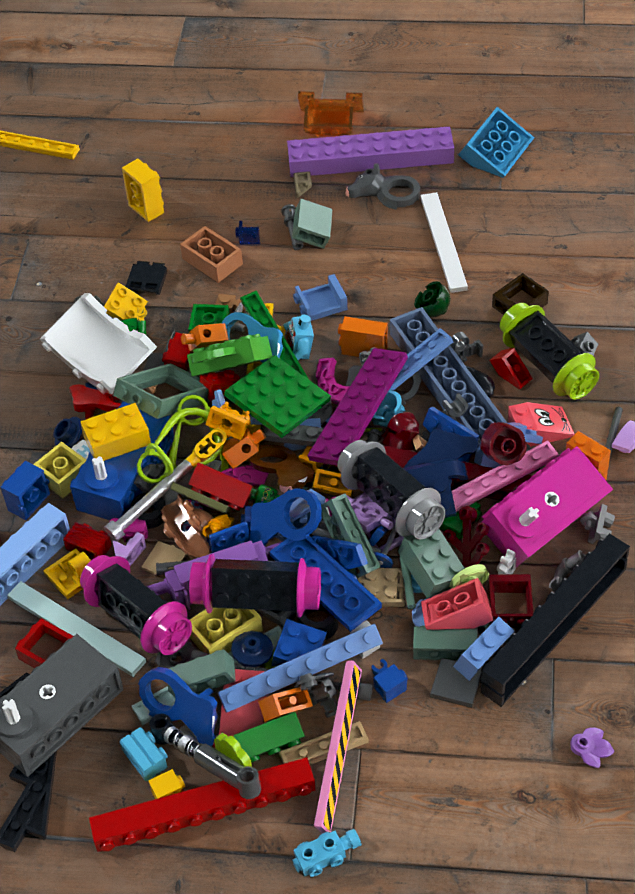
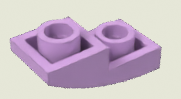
M630 420L625 424L612 443V448L618 449L622 453H630L635 449L634 421Z

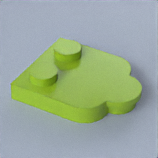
M221 733L214 739L216 750L244 767H252L250 757L233 736L228 737L226 734Z

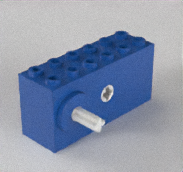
M122 401V403H121V405L119 406V408L124 407V406H127V405H130V404H128V403ZM139 409L149 429L151 443H154L167 421L171 418V415L157 419ZM173 427L158 445L165 454H167L172 446L174 439ZM147 446L103 461L101 456H98L97 459L93 458L91 452H89L86 462L81 465L78 475L70 484L76 510L107 520L122 517L130 509L133 499L143 493L134 484V481L138 476V460L145 453ZM147 456L142 460L141 470L152 463L161 464L162 460L155 456Z

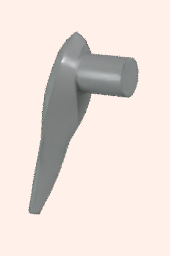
M242 302L238 305L235 312L242 313ZM237 321L231 327V332L235 329L244 332L246 326Z

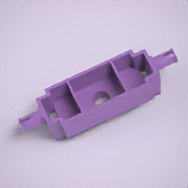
M251 540L212 554H214L215 560L269 561V558H272L269 551L282 543V541L265 547L262 540L252 543ZM210 554L175 565L174 570L164 573V581L146 587L153 590L156 595L168 592L173 601H178L186 606L188 610H191L189 581L192 563L206 562Z

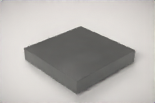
M441 658L430 697L472 708L482 676L481 669L469 681L453 667L456 661Z

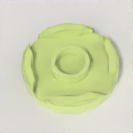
M481 564L469 566L452 578L450 588L452 589L475 578H478L481 584L484 585L489 578V572Z

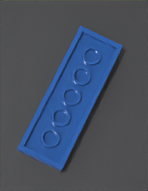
M308 536L301 541H292L287 538L269 551L270 557L278 562H300V559L304 558L307 567H320V604L350 632L382 608V603L311 537Z

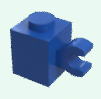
M381 659L380 665L383 668L377 669L372 665L371 671L375 675L373 677L374 689L388 703L407 690L408 677L395 664L388 667L387 662Z

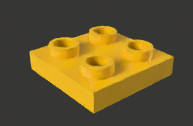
M118 282L104 307L107 309L106 313L113 318L116 317L119 320L137 318L138 320L139 317L135 313L136 307L139 308V314H141L148 301Z
M75 548L44 569L43 572L68 600L83 589L80 585V577L82 571L91 560L83 551L80 553Z

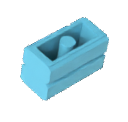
M139 727L130 735L128 734L122 738L120 745L122 751L142 778L148 781L167 768L166 759L168 756L162 747H156L154 744L156 740L151 732L148 731L146 733L142 727Z

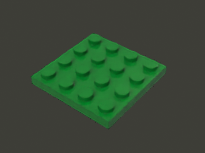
M275 355L234 383L224 393L225 397L245 412L250 411V415L280 438L287 435L330 402L331 395Z

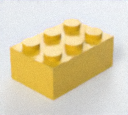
M139 159L122 167L128 205L148 222L163 214L164 202L161 195L162 189L159 183V174Z
M136 403L80 421L84 439L93 458L96 459L98 456H101L103 461L140 449L151 443L149 429Z

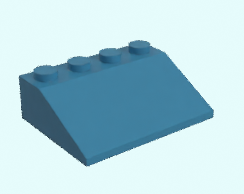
M496 107L458 156L470 166L504 178L535 137L499 107Z

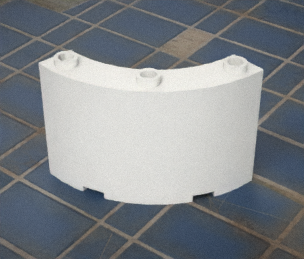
M84 293L40 340L43 342L42 346L48 352L52 351L68 365L77 378H84L103 394L105 392L113 394L117 378L132 374L157 346L146 334L134 329L130 332L127 325L118 318L112 319L109 317L104 306L90 293Z

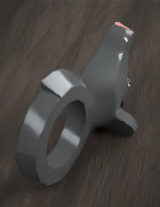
M374 163L373 169H366L364 173L358 175L352 185L346 187V196L350 198L377 196L384 206L396 210L397 207L412 205L420 199V185L417 180L410 176H383L380 173L379 164ZM395 186H407L413 192L405 197H396L388 191Z

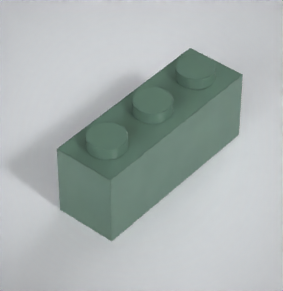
M425 625L420 627L414 626L413 659L441 660V658L457 661L477 639L478 628L427 630Z
M218 650L212 654L197 657L192 661L168 668L176 673L196 694L202 693L208 688L214 689L236 681L234 659L225 650ZM168 684V692L175 697L173 689Z

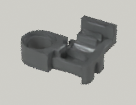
M457 332L452 336L453 343L450 346L462 362L467 361L466 357L474 354L482 357L483 344L479 339L469 344L470 340L464 332Z
M326 677L320 681L321 684L308 689V693L311 696L313 705L321 702L320 705H323L326 711L325 715L329 718L336 715L338 703L333 697L337 694V691L330 678Z

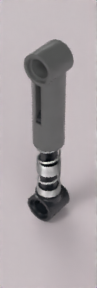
M157 714L150 719L149 725L156 744L174 745L179 751L186 755L188 754L191 758L194 757L196 764L238 789L240 795L245 799L255 798L261 793L259 774L254 767H244L210 745L196 743L194 738L189 735H183L182 731H179L175 725L171 724L170 717L166 714Z

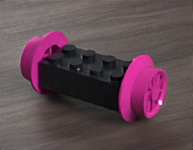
M210 554L206 562L192 563L189 581L191 604L204 605L207 613H211L213 608L297 611L298 618H301L305 609H319L320 567H307L304 558H301L300 562L215 560L214 554Z
M101 555L92 559L82 571L80 585L84 589L85 601L93 607H102L136 635L146 652L152 654L161 652L164 655H171L179 651L186 644L192 632V623L187 619L186 607L178 601L168 603L161 599L153 590H150L139 579L130 574V564L125 558Z

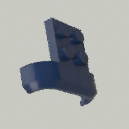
M443 459L403 468L424 487L434 488L439 492L441 505L445 509V518L457 516L449 478H459L461 481L468 480L465 463L458 459Z

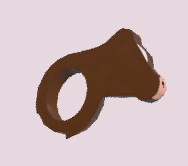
M273 444L260 445L259 451L248 459L254 469L264 473H276L278 479L277 488L282 493L294 488L305 489V485L314 479L315 470L302 464L296 454L284 446ZM272 456L281 458L284 461L270 463L262 461L260 458Z

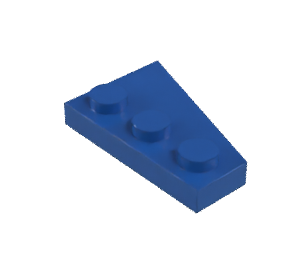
M434 407L428 409L423 421V426L430 433L438 428L461 436L474 437L477 441L480 436ZM472 454L464 455L458 460L469 462Z

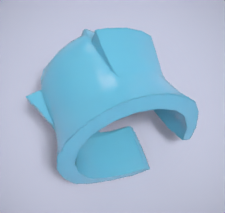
M394 390L388 391L372 418L374 425L387 427L394 415L406 411L401 404L402 399L399 393Z

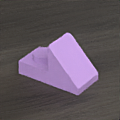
M137 532L133 538L127 541L126 546L113 540L115 555L125 558L131 566L146 548L144 535Z

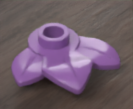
M587 728L583 734L574 735L570 741L573 753L581 756L584 763L593 768L600 767V758L609 757L614 753L611 744L602 739L603 731L599 728Z

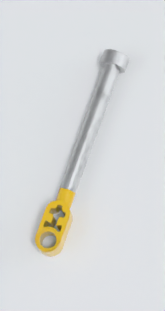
M220 428L209 432L196 444L192 454L180 463L170 476L160 481L116 522L111 520L104 526L107 534L118 542L125 535L123 531L171 488L173 482L177 483L198 462L207 461L223 446L227 438L226 433ZM213 435L219 436L220 439H221V442H220V443H215V442L212 440V436H213ZM208 445L209 448L207 449V451L205 453L200 454L199 451L203 450Z

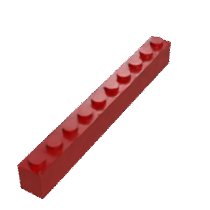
M308 757L259 770L261 793L252 799L243 798L238 789L225 781H219L90 817L89 821L97 852L110 851L120 845H132L138 840L145 838L153 839L160 834L174 833L188 826H199L203 822L220 820L227 815L242 814L249 809L263 808L277 801L285 802L295 796L309 795L311 792L316 791Z

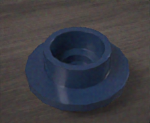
M66 418L57 424L53 433L55 446L63 442L71 448L80 440L82 434L80 423L82 420L80 418Z
M249 631L235 638L232 642L231 652L233 658L239 664L247 667H257L265 664L272 657L273 644L267 635L261 632Z

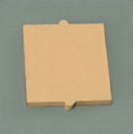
M158 541L141 569L157 577L156 563L183 561L187 554L174 545L170 546Z

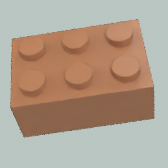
M206 226L180 244L182 259L218 283L243 265L241 249Z

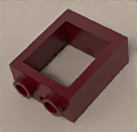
M489 574V603L493 616V621L490 622V625L500 617L511 628L520 629L522 623L533 616L531 574ZM495 593H525L526 614H496Z

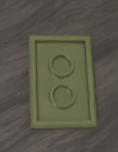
M173 482L171 490L225 514H230L231 507Z

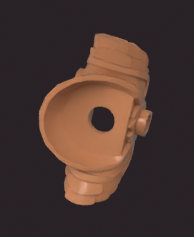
M178 494L176 501L161 509L163 513L162 519L165 522L164 533L170 539L173 537L177 546L193 559L209 555L211 553L207 542L209 538L203 535L202 529L205 525H208L213 516L205 510L194 508L188 500H184L181 494ZM188 521L191 527L188 531L184 532L182 526Z

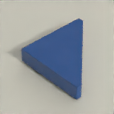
M384 526L378 527L368 540L370 545L375 546L389 530Z

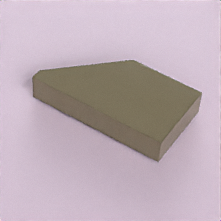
M310 172L294 173L296 198L302 196L312 187Z

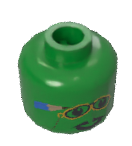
M261 484L258 489H253L250 499L254 500V505L255 503L271 502L281 495H278L277 489Z

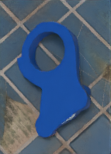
M162 667L151 669L139 680V695L143 704L150 711L148 715L153 717L157 714H166L170 717L171 721L182 720L195 734L199 744H208L210 746L214 744V739L216 738L214 729L218 715L216 712L217 701L214 697H211L214 692L212 689L208 688L201 694H196L176 673ZM152 680H163L169 684L175 693L176 701L174 705L167 706L157 701L151 691Z

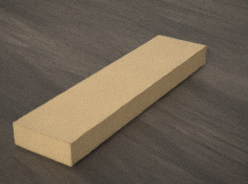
M360 721L351 725L347 751L369 743L367 734ZM332 732L279 752L282 763L308 757L309 764L311 765L327 759Z

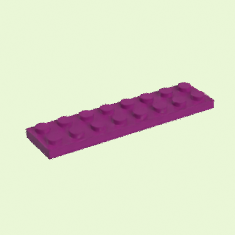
M373 348L308 453L309 461L338 466V459L342 451L349 444L361 438L408 359L406 352Z

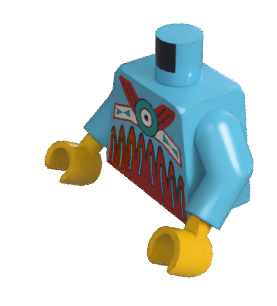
M308 315L293 317L291 321L284 323V326L277 325L283 336L286 331L288 345L297 360L309 359L314 333L310 321L311 318Z

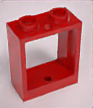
M41 618L36 624L32 625L28 634L19 640L15 651L19 660L36 668L46 660L30 652V650L45 633L63 643L72 638L73 635Z

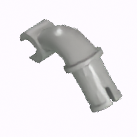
M581 550L568 558H563L556 568L554 579L549 583V588L554 592L559 588V584L565 576L571 573L577 564L580 565L586 555L582 554Z

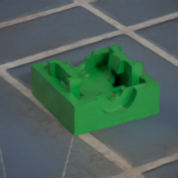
M193 304L188 333L198 325L222 323L224 318L230 314L229 305Z

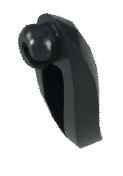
M466 366L488 397L493 396L495 384L492 378L481 371Z

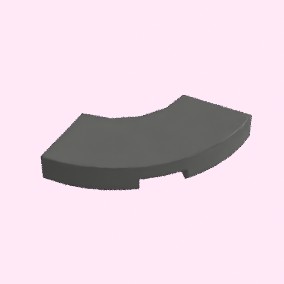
M152 463L144 467L142 472L150 479H158L164 474L165 466ZM139 474L134 481V484L143 493H148L152 486L156 484L145 482L140 478Z

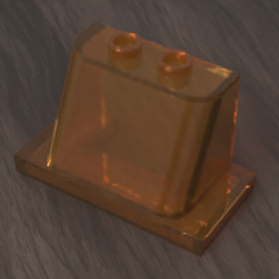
M298 91L300 109L305 111L303 128L308 134H315L317 136L332 135L334 137L350 135L353 132L355 112L364 113L362 93H346V99H316L314 92Z

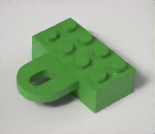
M260 334L243 336L236 340L224 341V343L212 344L205 348L193 349L194 353L187 355L191 375L198 376L269 359L272 357L268 336L261 337Z

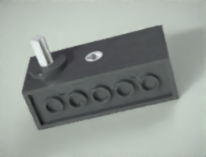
M78 634L68 639L59 650L50 654L44 663L34 668L29 676L18 682L13 690L0 698V753L28 777L124 690L118 667Z

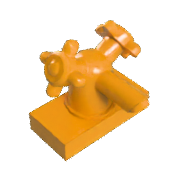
M227 401L220 408L212 406L205 425L213 429H222L226 433L227 438L232 436L241 440L250 422V411H246V414L243 413L241 415L237 410H232L228 406L229 402Z

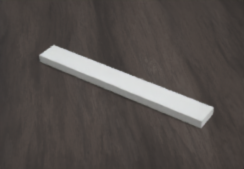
M438 194L421 195V202L450 293L467 291L468 285Z

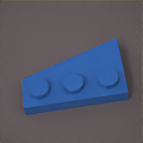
M316 535L311 537L345 570L368 564L365 552L359 543Z

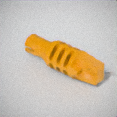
M222 514L211 519L208 525L203 527V535L209 538L210 534L232 527L234 518L228 517V514Z

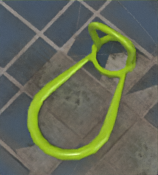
M197 395L186 396L181 400L177 408L178 412L182 410L181 407L185 401L194 399L204 405L205 411L210 412L208 403ZM182 417L176 422L178 425L169 453L173 470L177 467L176 459L181 425L198 426L207 421L205 418L200 417L187 420ZM213 435V439L216 443V435ZM221 451L219 454L222 462L220 472L229 469V463Z
M184 408L175 412L165 424L156 441L149 443L145 453L140 456L137 463V472L140 478L145 482L153 484L159 483L165 477L170 476L173 473V465L158 445L180 418L187 415H197L207 420L208 411L200 408ZM216 435V443H220L221 439ZM222 447L207 461L199 463L206 465L213 462L221 453ZM147 456H155L162 460L165 472L160 478L150 479L143 474L141 463Z

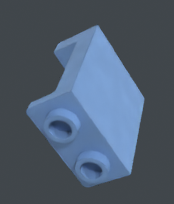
M335 274L328 276V284L305 291H301L299 286H295L294 301L296 304H299L301 315H308L311 318L310 321L348 310L347 296Z

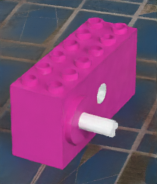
M578 446L572 450L567 448L542 470L540 469L528 481L526 480L515 491L504 497L501 502L491 507L482 516L484 519L482 522L489 526L487 536L504 557L506 556L507 549L516 553V567H518L610 493L613 488Z

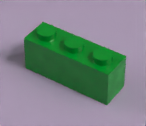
M292 712L235 734L233 737L248 754L251 763L260 760V755L268 753V756L281 752L280 748L288 745L291 748L301 744L300 740L305 735L296 712Z

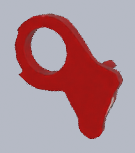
M80 384L69 387L73 398L74 411L85 412V419L92 418L97 408L109 412L119 408L121 403L113 402L119 399L113 396V394L106 392L103 394L99 390Z

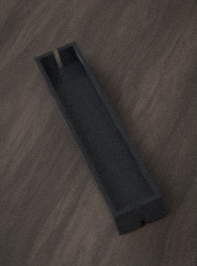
M610 533L605 539L601 538L598 541L595 549L586 554L583 562L573 568L571 575L561 581L559 588L548 595L546 602L535 609L533 616L522 623L520 630L509 637L507 644L496 651L494 658L490 662H485L482 666L480 683L481 693L500 707L505 704L624 573L627 567L630 546Z

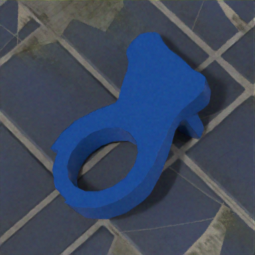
M292 489L271 502L255 503L251 507L252 516L249 541L252 540V543L262 540L263 545L266 547V544L278 533L292 541L306 539L317 529L321 521L322 508L318 497L308 490ZM299 498L307 501L311 511L310 520L301 529L293 526L289 516L292 503Z

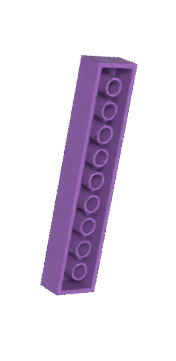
M450 127L287 141L290 177H294V173L310 172L311 176L359 172L373 169L374 163L379 164L380 170L454 163V144Z

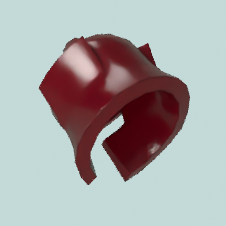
M409 412L394 415L388 423L387 430L381 435L385 437L382 443L402 450L415 449L412 439L420 433L419 423L415 416Z

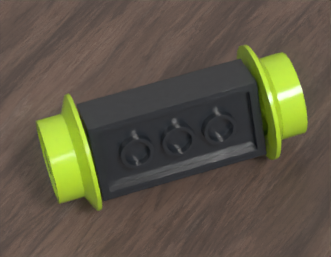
M518 303L503 315L500 321V330L503 332L504 344L510 348H517L553 383V391L556 395H568L571 399L576 400L587 395L595 387L599 379V372L595 369L596 361L594 356L590 353H583L545 317L542 307Z

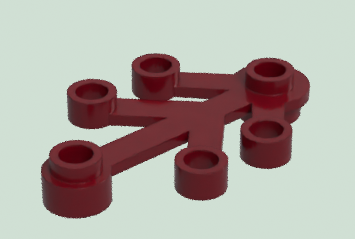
M464 506L459 510L460 519L463 521V542L456 537L454 531L447 529L443 532L447 542L451 543L463 554V562L461 560L460 562L464 568L477 565L483 556L488 554L490 549L488 544L480 542L489 533V526L483 522L478 523L475 527L476 534L471 539V523L476 520L477 511L470 506ZM475 549L476 554L471 559V553Z

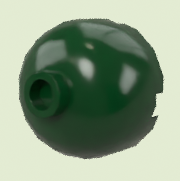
M438 281L426 285V290L423 293L421 291L418 293L414 306L417 309L422 307L430 318L445 314L451 299L448 290Z

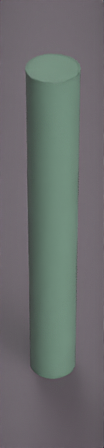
M399 556L407 608L414 609L416 605L411 574L401 556Z

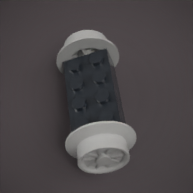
M357 440L349 444L342 451L338 459V469L341 472L343 485L350 490L360 489L373 502H376L383 508L386 513L391 515L396 520L395 528L399 535L403 537L413 535L421 540L430 537L440 528L445 518V509L441 505L439 492L434 488L424 487L386 455V450L382 444L375 441Z

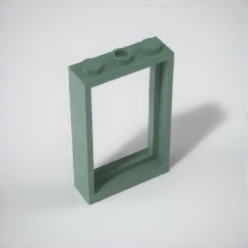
M171 363L117 378L113 396L128 404L136 403L138 409L157 419L177 412L181 400L189 395H197L202 397L207 403L210 402L208 400L209 389L199 382L200 378L192 376L191 373ZM167 383L184 393L160 399L143 389ZM190 399L182 404L181 409L194 408L203 404L198 400Z

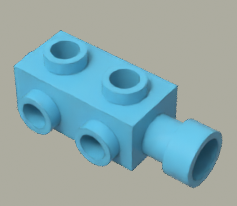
M353 828L345 832L346 835L340 838L336 831L325 832L311 842L299 844L294 849L295 858L292 859L296 871H302L304 877L307 875L315 877L322 873V868L328 865L337 867L342 864L343 858H346L345 850L361 846L356 830Z

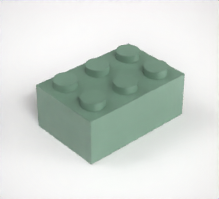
M440 529L426 539L420 540L413 535L404 537L397 551L427 599L451 589L450 582L452 578L465 569Z

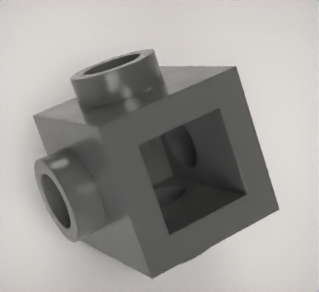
M588 332L577 335L571 340L583 353H590L593 356L599 345Z

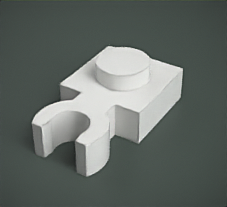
M507 549L506 556L501 557L497 567L498 574H513L516 570V553Z

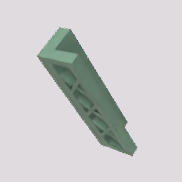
M346 493L322 504L321 516L332 539L359 543L365 552L368 564L358 567L360 573L357 574L355 568L348 571L359 578L380 568L381 566ZM328 506L332 512V517L328 514L326 510V507ZM336 526L339 527L341 535L338 534Z

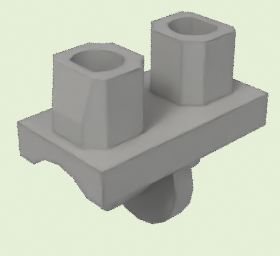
M601 504L599 511L595 513L588 511L580 519L585 529L590 530L588 542L594 544L596 540L601 538L605 539L609 533H612V531L603 528V525L610 528L615 516L606 512L607 506Z

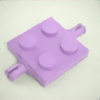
M347 495L365 533L372 531L378 526H384L388 530L394 528V522L390 521L393 517L386 513L376 502H373L368 495L358 499H353Z

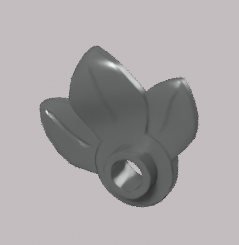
M312 673L299 677L300 681L297 682L295 688L300 687L301 691L311 689L318 685L317 680L325 679L334 675V673H320L312 676Z

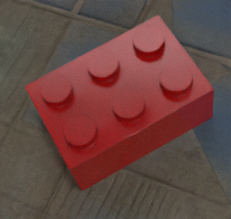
M199 462L188 483L192 486L191 490L202 495L207 492L211 494L209 498L220 503L223 500L228 501L227 506L240 511V508L245 509L254 489L252 485Z

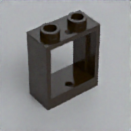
M522 273L493 294L492 307L504 315L512 306L516 305L510 298L523 290L534 298L527 305H538L543 308L548 304L549 291Z

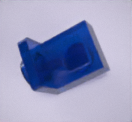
M239 221V227H236L235 230L236 237H239V243L260 244L259 227H243V221Z

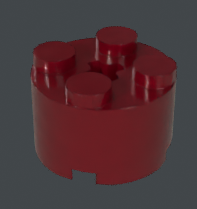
M498 422L490 424L485 430L480 447L489 459L508 466L520 461L524 457L527 450V442L525 441L524 433L520 429L507 423Z

